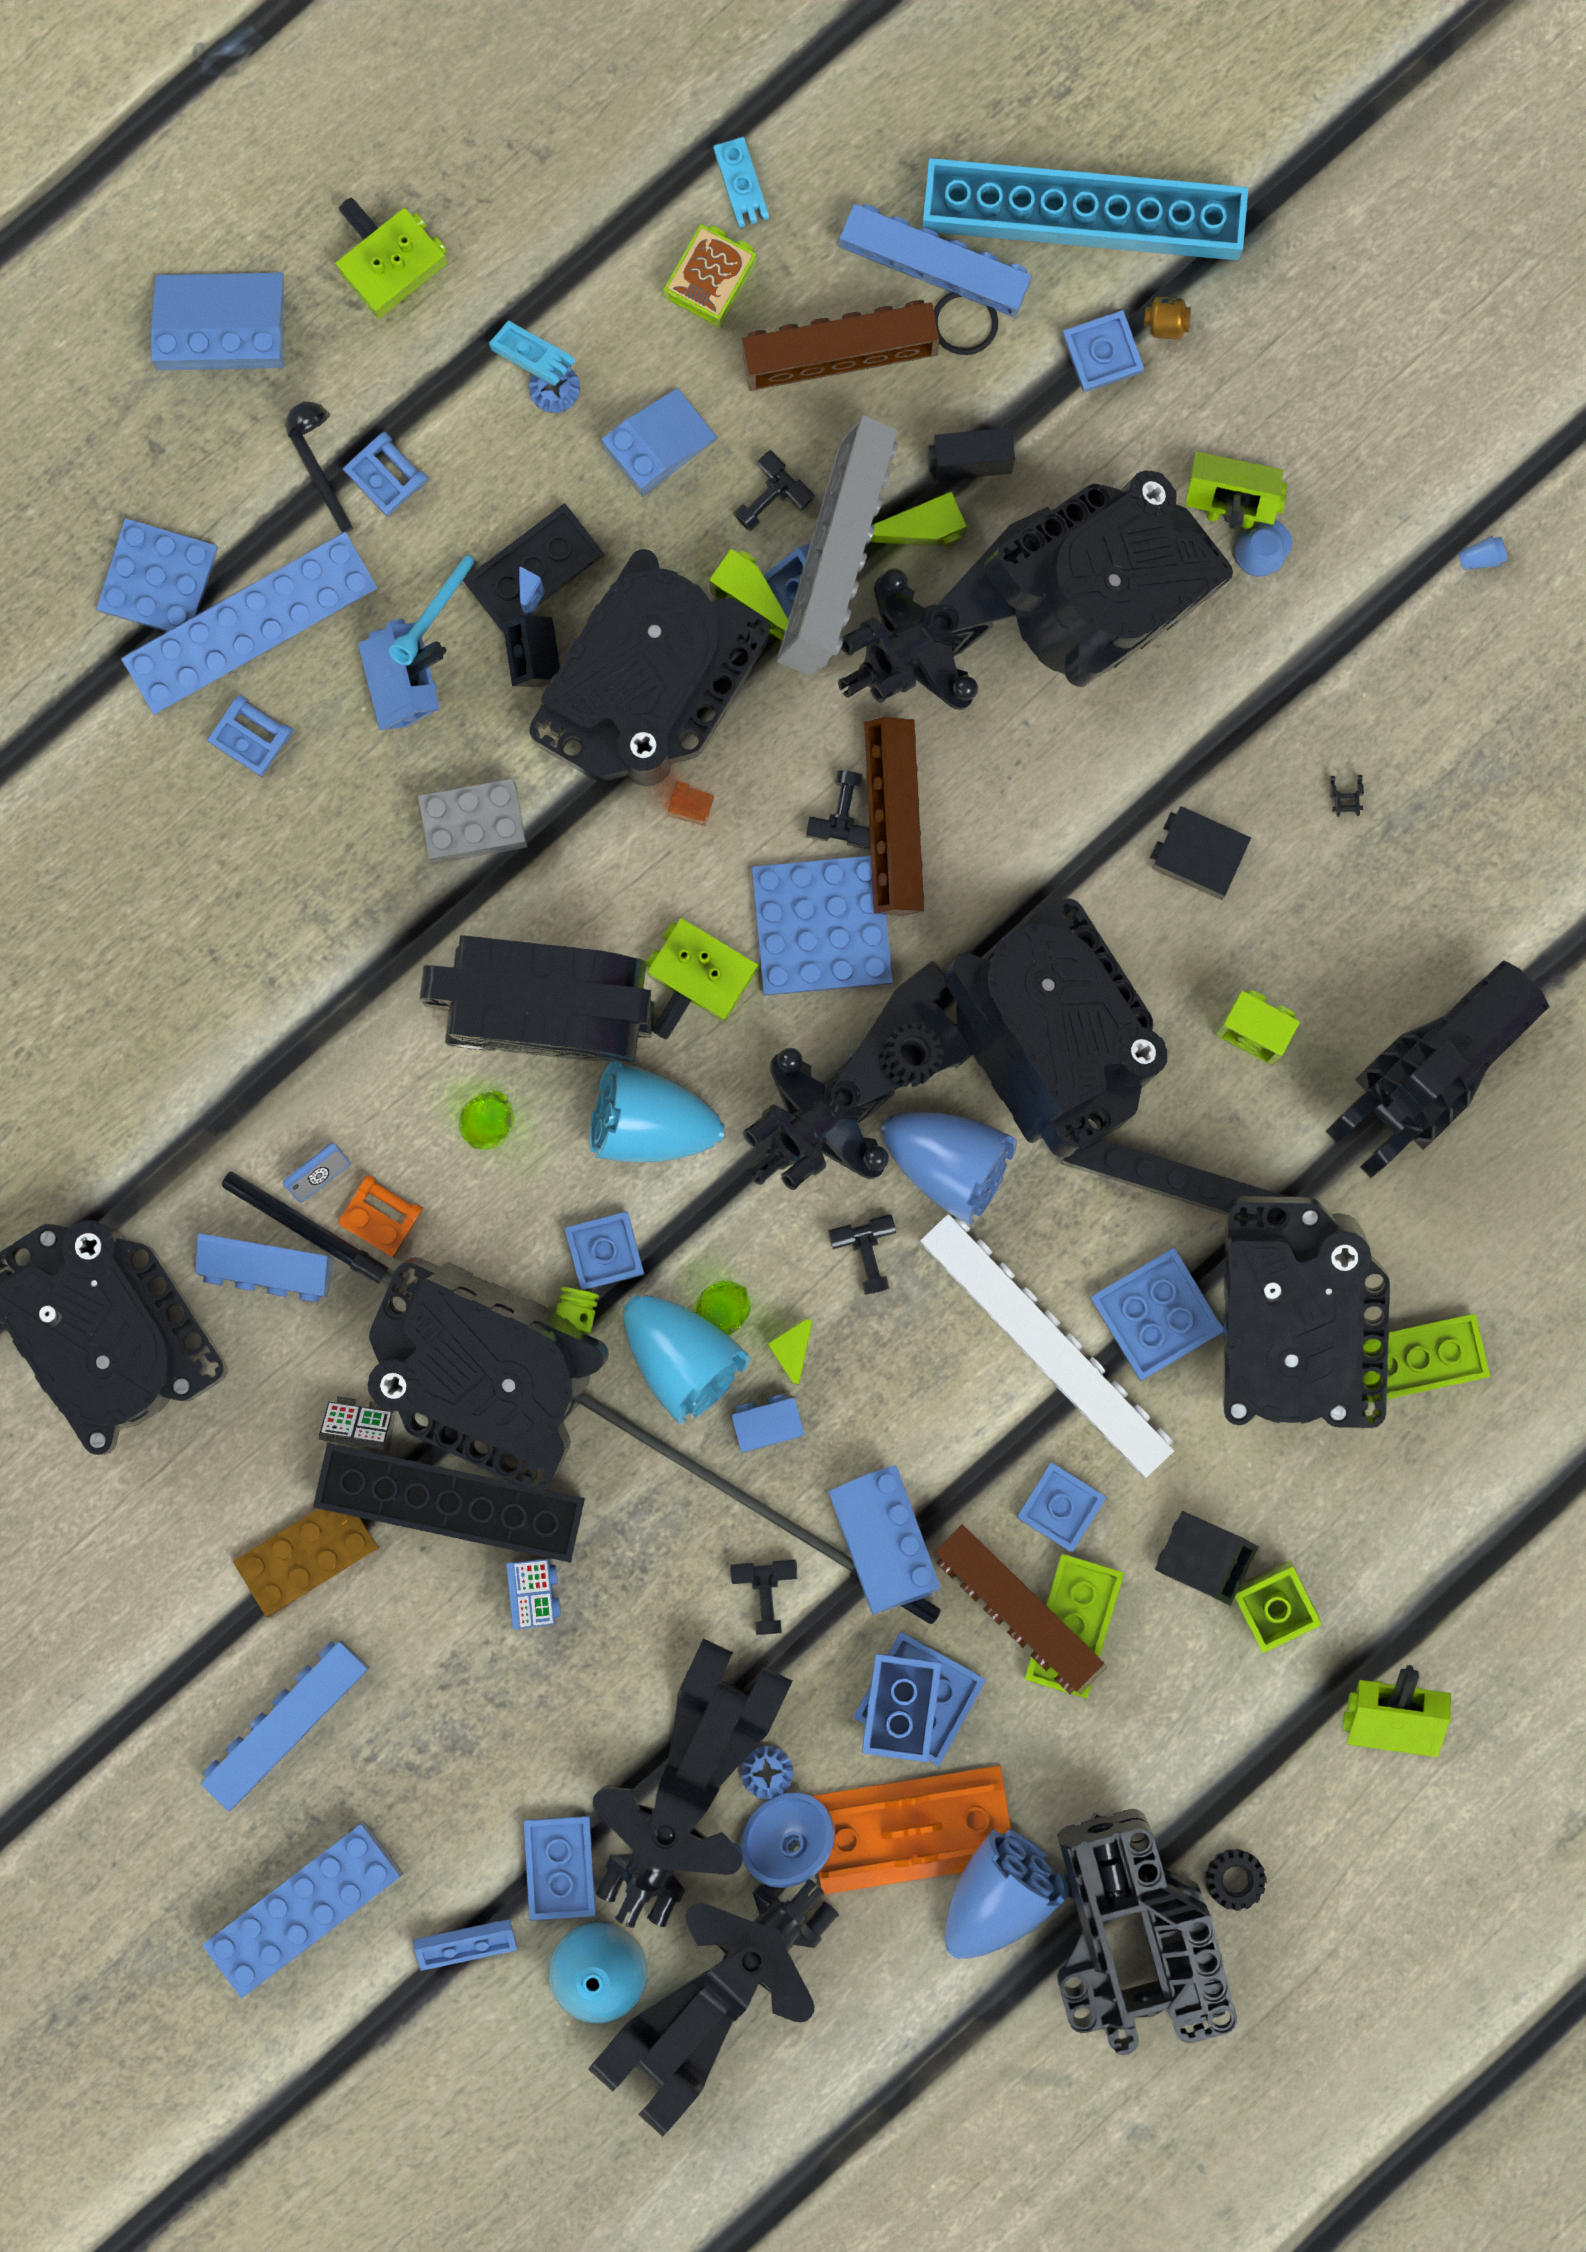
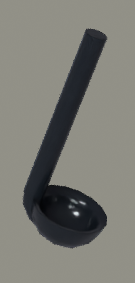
M303 401L292 407L287 415L285 422L287 435L295 446L340 531L348 533L353 530V526L303 436L323 424L330 417V413L321 404Z

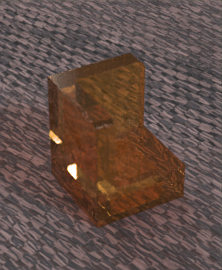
M676 781L668 808V816L706 827L714 796L691 789L687 783Z

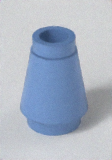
M1492 535L1458 552L1463 570L1501 567V563L1508 561L1501 536L1493 538Z

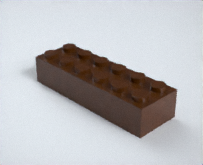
M924 300L908 302L905 304V307L893 309L892 306L879 307L874 310V313L861 315L860 312H851L843 315L842 319L830 321L829 318H819L811 321V325L798 327L797 324H788L781 326L779 331L766 333V330H756L748 333L747 337L742 338L743 359L750 391L938 356L939 334L932 302L924 303Z
M963 1524L935 1551L940 1558L936 1564L951 1579L958 1575L964 1581L960 1587L975 1602L981 1598L987 1604L983 1610L998 1625L1005 1621L1011 1627L1007 1633L1022 1648L1028 1644L1034 1650L1030 1656L1045 1671L1050 1667L1055 1670L1058 1675L1054 1679L1069 1694L1075 1690L1081 1695L1106 1670V1664Z

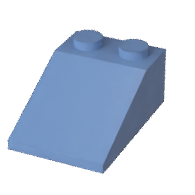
M677 388L626 419L604 436L601 442L605 452L643 497L714 442L717 436Z

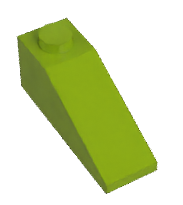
M949 492L874 524L875 530L870 542L930 546L944 543L945 546H950L963 539L962 535L966 534L967 526L952 492Z

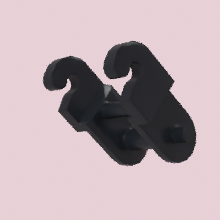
M1362 774L1357 775V791L1355 793L1343 794L1336 791L1335 775L1330 776V797H1335V807H1332V811H1336V817L1340 816V812H1355L1356 816H1360V810H1363V805L1360 806L1359 796L1364 794ZM1340 798H1355V805H1340Z

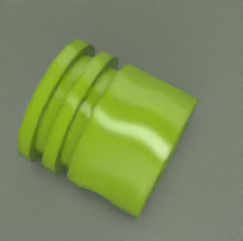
M561 1287V1291L564 1293L559 1296V1299L562 1301L557 1304L556 1314L564 1319L567 1318L578 1331L591 1333L596 1312L593 1310V1307H597L595 1299H598L599 1295L578 1289Z

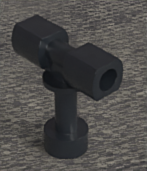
M770 449L756 463V466L769 478L765 482L768 489L749 507L742 504L733 512V515L751 532L760 523L757 516L777 497L782 501L787 497L802 511L815 498V495L800 479L795 481L784 470L786 465Z
M846 770L837 771L835 784L841 786L836 814H830L828 820L809 817L805 838L827 842L829 838L847 841L848 846L869 849V827L854 825L855 819L849 817L853 790L860 789L862 774Z
M892 1214L870 1219L869 1224L852 1228L850 1224L828 1230L832 1250L851 1245L853 1251L860 1250L868 1279L862 1282L865 1295L890 1289L887 1276L880 1277L873 1246L879 1245L878 1238L896 1234Z
M796 1559L773 1561L772 1565L754 1566V1563L731 1564L732 1584L752 1583V1589H759L761 1621L755 1622L756 1635L782 1633L781 1620H774L772 1588L778 1587V1581L798 1579Z

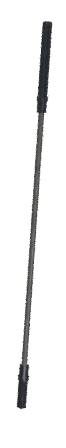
M230 1171L226 1174L222 1181L224 1189L348 1264L353 1271L360 1272L377 1284L382 1281L389 1286L393 1277L391 1273L387 1272L389 1267L369 1256V1253L363 1249L360 1251L236 1173ZM583 1394L580 1400L581 1405L851 1571L850 1576L860 1581L851 1557L587 1394ZM924 1598L901 1605V1607L929 1624L935 1623L941 1612L939 1607Z

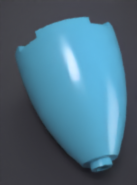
M610 1062L607 1065L598 1089L603 1092L599 1094L596 1111H592L589 1145L590 1152L596 1153L595 1158L620 1162H661L695 1155L713 1148L716 1142H721L724 1135V1123H720L719 1115L695 1094L663 1076L639 1067L617 1062Z
M636 1295L624 1306L626 1312L623 1319L626 1335L638 1368L661 1405L679 1425L686 1421L684 1417L689 1414L696 1418L710 1408L731 1388L730 1384L736 1377L734 1375L736 1371L739 1370L742 1373L750 1363L751 1357L730 1336L707 1319L681 1305L649 1295H644L641 1298Z
M591 1922L572 1929L557 1944L550 1960L549 1983L555 2000L570 2016L587 2023H607L624 2016L637 2004L647 1983L648 1967L642 1947L627 1931L611 1923ZM590 1978H596L599 1981V1986Z

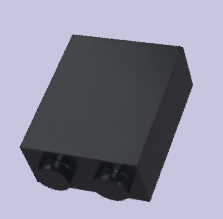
M1012 427L934 435L933 445H928L927 459L929 472H935L936 481L1012 474L1015 461Z
M1180 806L1177 814L1170 812L1163 827L1164 830L1168 831L1164 843L1157 841L1150 859L1155 860L1152 869L1223 900L1251 837Z
M1182 1511L1172 1527V1533L1165 1548L1159 1554L1158 1563L1154 1570L1231 1606L1259 1546Z

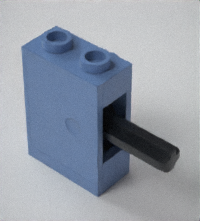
M404 619L387 622L385 629L370 632L369 638L358 644L379 730L406 728L440 709L436 696L437 686L432 680L429 667L443 659L446 647H441L438 641L424 647L421 638L418 642V654L409 665L397 663L390 656L389 648L398 637L407 635L415 625V623H405Z

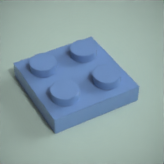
M1123 310L1063 330L1062 335L1083 393L1144 373L1145 369Z
M628 1211L565 1228L582 1291L644 1275Z
M1050 1462L1016 1518L1072 1553L1107 1497Z

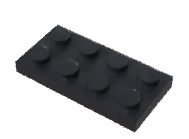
M564 503L464 578L463 582L503 633V623L524 616L520 603V567L541 577L545 593L538 604L540 605L601 559L604 553Z

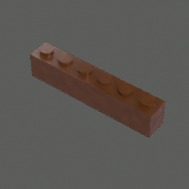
M882 717L864 722L874 914L904 916L923 912V863L921 857L915 720Z

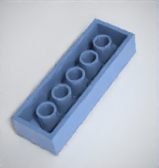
M364 1821L202 1946L242 1999L399 1879L404 1873Z

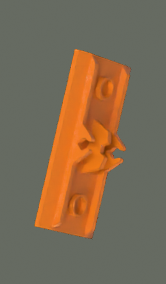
M1000 1765L812 1795L813 1798L817 1799L828 1810L835 1829L831 1854L824 1866L818 1871L824 1895L961 1873L992 1830L995 1829L998 1833L1003 1834L1011 1830Z

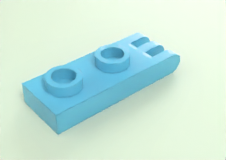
M744 137L714 145V152L738 227H745V220L742 216L744 213L748 214L751 224L757 223L754 212L757 209L760 210L763 221L769 219Z
M509 320L489 343L493 352L554 386L559 382V378L552 372L564 376L567 369L561 363L568 367L575 363V359L568 353Z

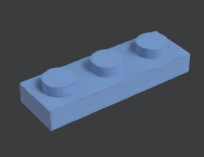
M510 1919L413 1940L414 1951L421 1971L517 1951V1942Z

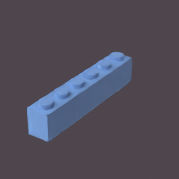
M856 204L853 205L839 238L840 248L951 293H957L981 305L992 307L996 311L1013 318L1017 317L1031 283L1032 275L1027 273V269L1013 263L1009 266L1000 263L996 256L982 251L978 254L968 250L969 247L958 240L948 242L938 238L939 235L928 228H921V230L909 226L908 221L901 217L892 216L888 218L879 214L880 211L871 205L862 204V207Z
M343 1640L339 1641L336 1645L331 1641L318 1654L321 1661L314 1668L307 1665L295 1678L298 1684L290 1692L285 1688L272 1701L276 1707L267 1716L262 1712L249 1725L252 1731L243 1740L238 1736L226 1748L229 1755L221 1763L215 1760L202 1773L206 1779L201 1785L228 1812L237 1806L370 1669Z

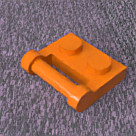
M368 1174L337 1224L394 1258L422 1213L423 1207L416 1203L410 1204L376 1183L377 1179ZM368 1194L405 1215L406 1217L402 1224L365 1203L364 1201Z

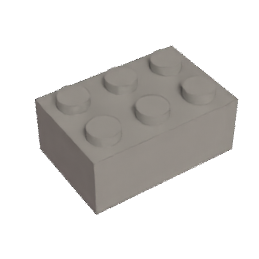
M514 778L418 796L429 860L432 864L527 847Z

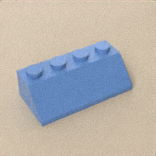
M198 1233L196 1274L204 1276V1283L222 1286L223 1280L236 1282L235 1288L254 1291L255 1285L268 1287L267 1294L286 1297L287 1291L300 1293L299 1299L311 1302H318L319 1297H328L334 1259L329 1256Z
M896 1465L866 1474L828 1492L872 1615L931 1596L941 1589Z

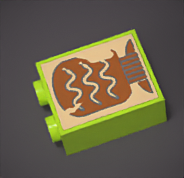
M700 224L663 290L664 298L721 328L757 263V254L753 252L754 248L746 242L738 240L735 243L726 238V233L713 225L706 227Z

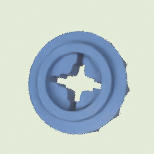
M564 365L567 369L564 376L552 372L558 376L559 382L563 383L559 387L560 398H557V395L552 390H545L549 386L548 382L534 374L532 375L529 382V393L537 407L546 412L559 413L573 406L579 396L580 383L578 376L571 367Z
M762 1746L754 1749L744 1759L741 1768V1778L745 1788L754 1796L772 1799L782 1795L791 1785L793 1765L787 1754L782 1750L772 1746ZM764 1758H767L771 1769L782 1770V1773H777V1775L771 1777L770 1787H767L764 1777L753 1775V1773L763 1769V1764H765Z

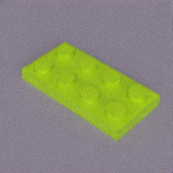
M1476 1313L1389 1332L1387 1400L1490 1377ZM1369 1339L1365 1342L1363 1349L1367 1352H1375L1379 1349L1381 1342L1377 1339ZM1369 1371L1363 1376L1362 1381L1366 1384H1374L1379 1380L1380 1374L1375 1371ZM1367 1395L1368 1404L1373 1403V1396Z
M1061 1554L1046 1606L1100 1658L1124 1572ZM1031 1657L1024 1680L1068 1693L1054 1679L1058 1675L1055 1670L1050 1667L1045 1671ZM1091 1685L1081 1695L1075 1690L1071 1694L1088 1699Z

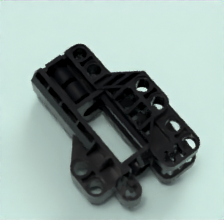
M1503 960L1443 1017L1402 1034L1355 1079L1366 1092L1325 1132L1337 1143L1373 1110L1393 1131V1135L1360 1166L1370 1178L1389 1164L1412 1140L1424 1150L1471 1104L1491 1064L1550 1007L1543 992L1520 968Z
M1127 1809L1113 1813V1816L1107 1817L1105 1815L1083 1821L1077 1826L1074 1824L1065 1826L1057 1834L1083 1929L1066 1964L1060 1968L1057 1974L1059 1989L1071 2028L1079 2033H1089L1105 2028L1109 2045L1115 2050V2053L1120 2055H1128L1134 2052L1138 2046L1139 2038L1134 2018L1153 2017L1165 2009H1168L1174 2030L1178 2038L1183 2042L1195 2043L1231 2032L1237 2024V2015L1211 1915L1203 1901L1198 1883L1162 1868L1155 1839L1144 1813L1137 1809ZM1140 1912L1158 1980L1121 1990L1102 1922ZM1179 1934L1180 1941L1162 1945L1161 1938ZM1071 1978H1079L1082 1980L1081 1983L1074 1988H1070L1065 1985L1066 1982ZM1085 2008L1090 2011L1084 2018L1074 2016L1075 2012L1079 2009ZM1226 2011L1230 2013V2019L1224 2025H1217L1212 2021L1213 2018L1224 2015ZM1206 2020H1207V2023H1208V2025H1209V2027H1210V2028H1207V2029H1205V2027H1204V2025H1203V2023H1202L1203 2021H1206ZM1196 2024L1193 2026L1194 2031L1190 2033H1187V2030L1183 2028L1188 2025ZM1117 2029H1124L1126 2037L1119 2039Z

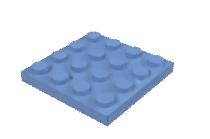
M871 856L752 867L764 996L893 983L887 918L884 914H874Z

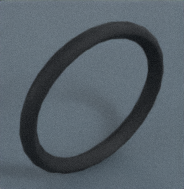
M952 292L937 303L934 308L937 329L938 316L943 306L952 299L962 297L961 295ZM986 306L991 314L992 327L988 337L981 344L967 349L952 346L945 341L938 329L939 344L949 352L958 355H971L984 350L991 344L998 330L996 310Z

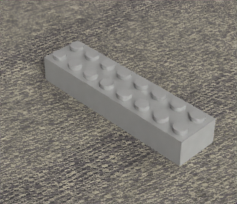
M862 415L841 439L776 662L813 676L820 667H826L832 655L836 656L839 653L843 643L840 632L846 626L851 615V609H848L850 599L854 598L859 586V581L855 580L857 572L862 570L867 558V554L863 552L865 544L870 542L875 530V526L871 525L873 516L878 514L883 499L879 497L881 488L883 489L886 486L890 477V471L887 470V466L897 452L898 443L895 442L897 429Z

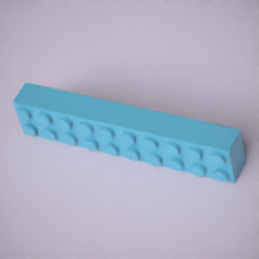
M929 158L923 228L944 234L1239 261L1244 245L1249 187Z

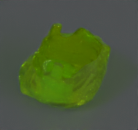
M501 1091L478 1093L465 1104L460 1114L458 1127L462 1138L471 1148L490 1150L498 1148L506 1142L515 1123V1115L508 1096Z
M720 1280L712 1283L699 1294L694 1303V1312L730 1336L737 1332L748 1320L751 1313V1301L744 1286L733 1281Z

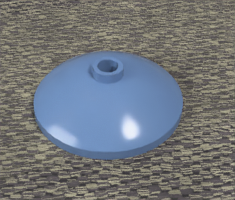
M786 1793L766 1801L753 1813L743 1831L741 1850L743 1862L748 1871L761 1883L776 1888L793 1887L813 1877L824 1866L833 1848L835 1829L830 1813L817 1799L802 1793ZM800 1845L798 1850L793 1852L794 1848Z

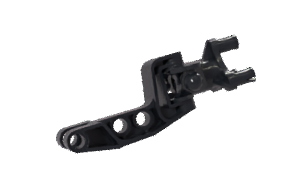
M1046 507L1009 525L938 605L933 604L924 608L914 602V591L907 586L908 579L902 570L890 569L880 576L874 584V593L882 623L876 618L871 617L862 622L858 629L845 636H841L843 638L841 649L846 655L851 656L858 650L866 647V657L863 664L859 666V670L839 679L838 686L840 691L848 687V690L842 694L849 698L862 689L871 687L870 692L877 702L882 703L900 691L907 692L914 688L917 680L950 707L956 710L966 709L977 695L978 684L973 677L968 676V672L956 668L954 656L963 653L994 626L992 622L1016 616V608L1011 607L986 576L984 572L985 561L1004 542L1051 511L1050 508Z
M934 961L928 963L896 988L859 1048L853 1052L830 1082L823 1084L812 1078L811 1065L802 1061L801 1053L795 1048H786L774 1056L770 1062V1071L786 1111L777 1105H770L762 1112L760 1119L743 1131L744 1138L753 1147H758L760 1143L772 1135L771 1146L767 1149V1154L748 1168V1174L751 1178L762 1171L754 1180L755 1183L762 1185L779 1169L784 1170L786 1167L793 1165L781 1174V1180L786 1187L795 1190L811 1175H817L826 1168L823 1154L864 1178L875 1179L882 1174L888 1164L889 1155L886 1149L878 1146L876 1139L863 1137L858 1123L867 1119L895 1094L894 1090L903 1087L901 1086L902 1079H899L896 1083L893 1082L891 1079L894 1077V1074L891 1072L886 1075L884 1070L888 1066H881L880 1060L884 1056L879 1055V1052L883 1047L882 1043L896 1028L898 1029L905 1023L907 1026L910 1023H916L917 1029L923 1024L927 1026L925 1032L928 1034L933 1030L936 1034L932 1039L934 1041L940 1039L942 1043L938 1049H943L944 1055L940 1058L943 1062L937 1072L951 1067L957 1069L972 1056L969 1045L964 1039L962 1032L959 1031L958 1023L955 1024L936 1003L949 989L944 982V972ZM905 1044L901 1047V1055L906 1062L914 1066L921 1064L922 1056L916 1047L910 1044Z
M704 1638L677 1694L669 1759L658 1786L655 1807L639 1805L633 1789L618 1788L614 1785L602 1787L593 1798V1808L596 1813L633 1850L631 1854L610 1855L605 1866L607 1871L595 1894L605 1901L615 1902L623 1881H625L627 1885L625 1892L627 1895L615 1919L622 1924L627 1913L630 1912L625 1925L630 1928L635 1927L645 1902L648 1903L654 1896L658 1897L647 1919L655 1925L666 1927L676 1902H680L685 1893V1889L673 1875L675 1870L730 1875L740 1869L743 1853L739 1845L732 1842L723 1832L706 1837L694 1826L708 1811L720 1790L719 1787L767 1736L793 1681L763 1667L750 1694L729 1685L720 1679L733 1652Z
M808 1879L793 1899L786 1902L778 1899L786 1888L759 1884L752 1892L759 1913L754 1921L705 1903H696L689 1907L685 1914V1922L696 1945H717L725 1953L723 1961L629 2020L589 2067L588 2070L612 2092L634 2068L650 2080L658 2089L654 2097L638 2115L662 2137L702 2092L733 2021L735 2022L746 2011L758 1984L771 1993L772 2014L798 2023L805 2022L812 2017L815 2009L814 2001L788 1952L793 1945L815 1948L822 1940L820 1936L839 1916V1913L831 1905L823 1901L818 1910L805 1923L807 1918L805 1914L824 1895V1891L818 1887L808 1896L810 1891L816 1886V1883Z

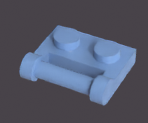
M383 432L343 468V471L388 517L413 493L421 489L428 482L429 477L423 471L419 472L391 443L392 438L386 432ZM382 451L409 481L403 486L375 455Z
M239 694L207 741L255 774L263 777L282 747L292 736L294 729L286 724L282 726L250 705L248 703L249 700ZM242 714L274 735L275 738L271 743H268L235 720Z

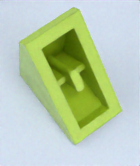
M805 1319L768 1343V1347L791 1382L796 1385L800 1383L813 1321Z

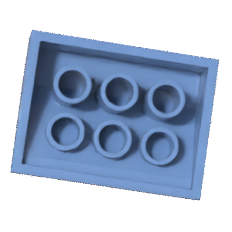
M284 274L155 275L151 326V361L156 370L284 368Z

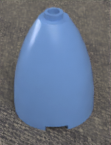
M914 1111L897 1113L894 1117L889 1116L881 1129V1133L884 1134L883 1142L889 1153L912 1183L933 1202L969 1225H972L974 1221L972 1216L976 1214L981 1217L992 1201L1004 1179L1002 1176L1007 1167L1005 1160L1006 1158L1011 1160L1014 1157L1017 1147L1016 1138L992 1126L972 1119L938 1112Z
M994 1829L968 1862L956 1885L945 1924L944 1940L946 1949L953 1957L957 1959H970L984 1956L1018 1941L1044 1922L1067 1899L1069 1888L1064 1875L1061 1873L1055 1874L1051 1866L1044 1860L1048 1855L1028 1838L1012 1830H1008L1003 1834L998 1833Z

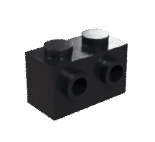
M521 616L503 623L512 686L543 687L548 685L560 669L553 617Z

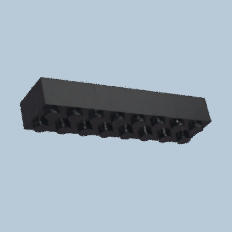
M327 1443L313 1508L571 1563L585 1498L549 1490L535 1492L512 1482Z

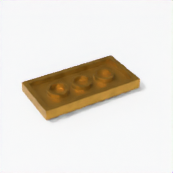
M317 1509L237 1558L233 1563L266 1617H269L379 1549L360 1517Z

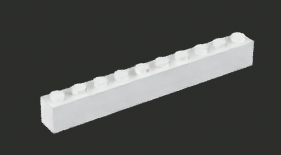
M949 1214L945 1216L919 1243L1143 1478H1147L1174 1452L1170 1447L1173 1440L1161 1428L1155 1431L1147 1423L1151 1419L1150 1416L1138 1404L1133 1408L1124 1399L1128 1393L1115 1380L1110 1384L1103 1377L1102 1374L1105 1372V1369L1093 1357L1087 1360L1080 1352L1083 1346L1070 1333L1066 1337L1057 1328L1060 1324L1057 1318L1049 1310L1042 1313L1034 1304L1038 1300L1026 1286L1020 1289L1012 1281L1015 1277L1013 1272L1003 1262L997 1265L989 1257L993 1253L991 1249L981 1239L975 1242L967 1234L970 1228L964 1221L957 1217L952 1218Z

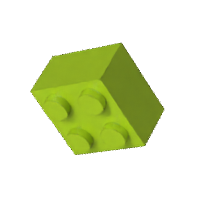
M1291 1560L1242 1583L1235 1596L1262 1653L1322 1625L1320 1617Z

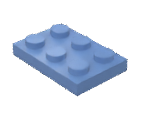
M590 1816L524 1820L529 1920L596 1916Z

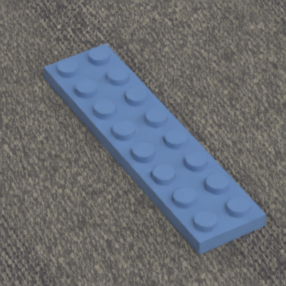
M344 531L121 657V660L152 713L156 714L377 589V586L347 533Z

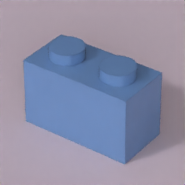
M785 1393L768 1398L769 1404L756 1408L755 1402L736 1407L738 1413L731 1416L741 1453L805 1436L795 1398L788 1399Z

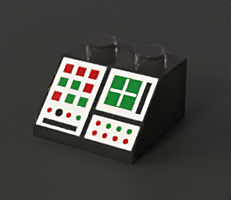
M337 1396V1402L328 1401L318 1440L390 1451L396 1412L384 1410L371 1401L369 1402V1408L356 1406L357 1399Z

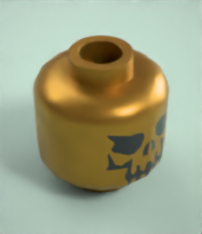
M1157 297L1154 299L1152 307H1146L1144 326L1150 327V333L1154 338L1179 340L1184 332L1189 333L1191 307H1186L1185 301L1181 298Z

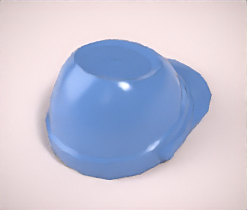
M1276 520L1274 525L1258 522L1253 528L1245 529L1239 533L1234 552L1236 562L1243 571L1256 577L1278 572L1291 551L1292 536L1288 529Z

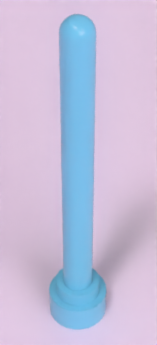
M467 555L461 560L407 635L398 637L391 645L389 654L394 661L401 665L412 663L418 654L419 640L474 566L475 560L472 556Z

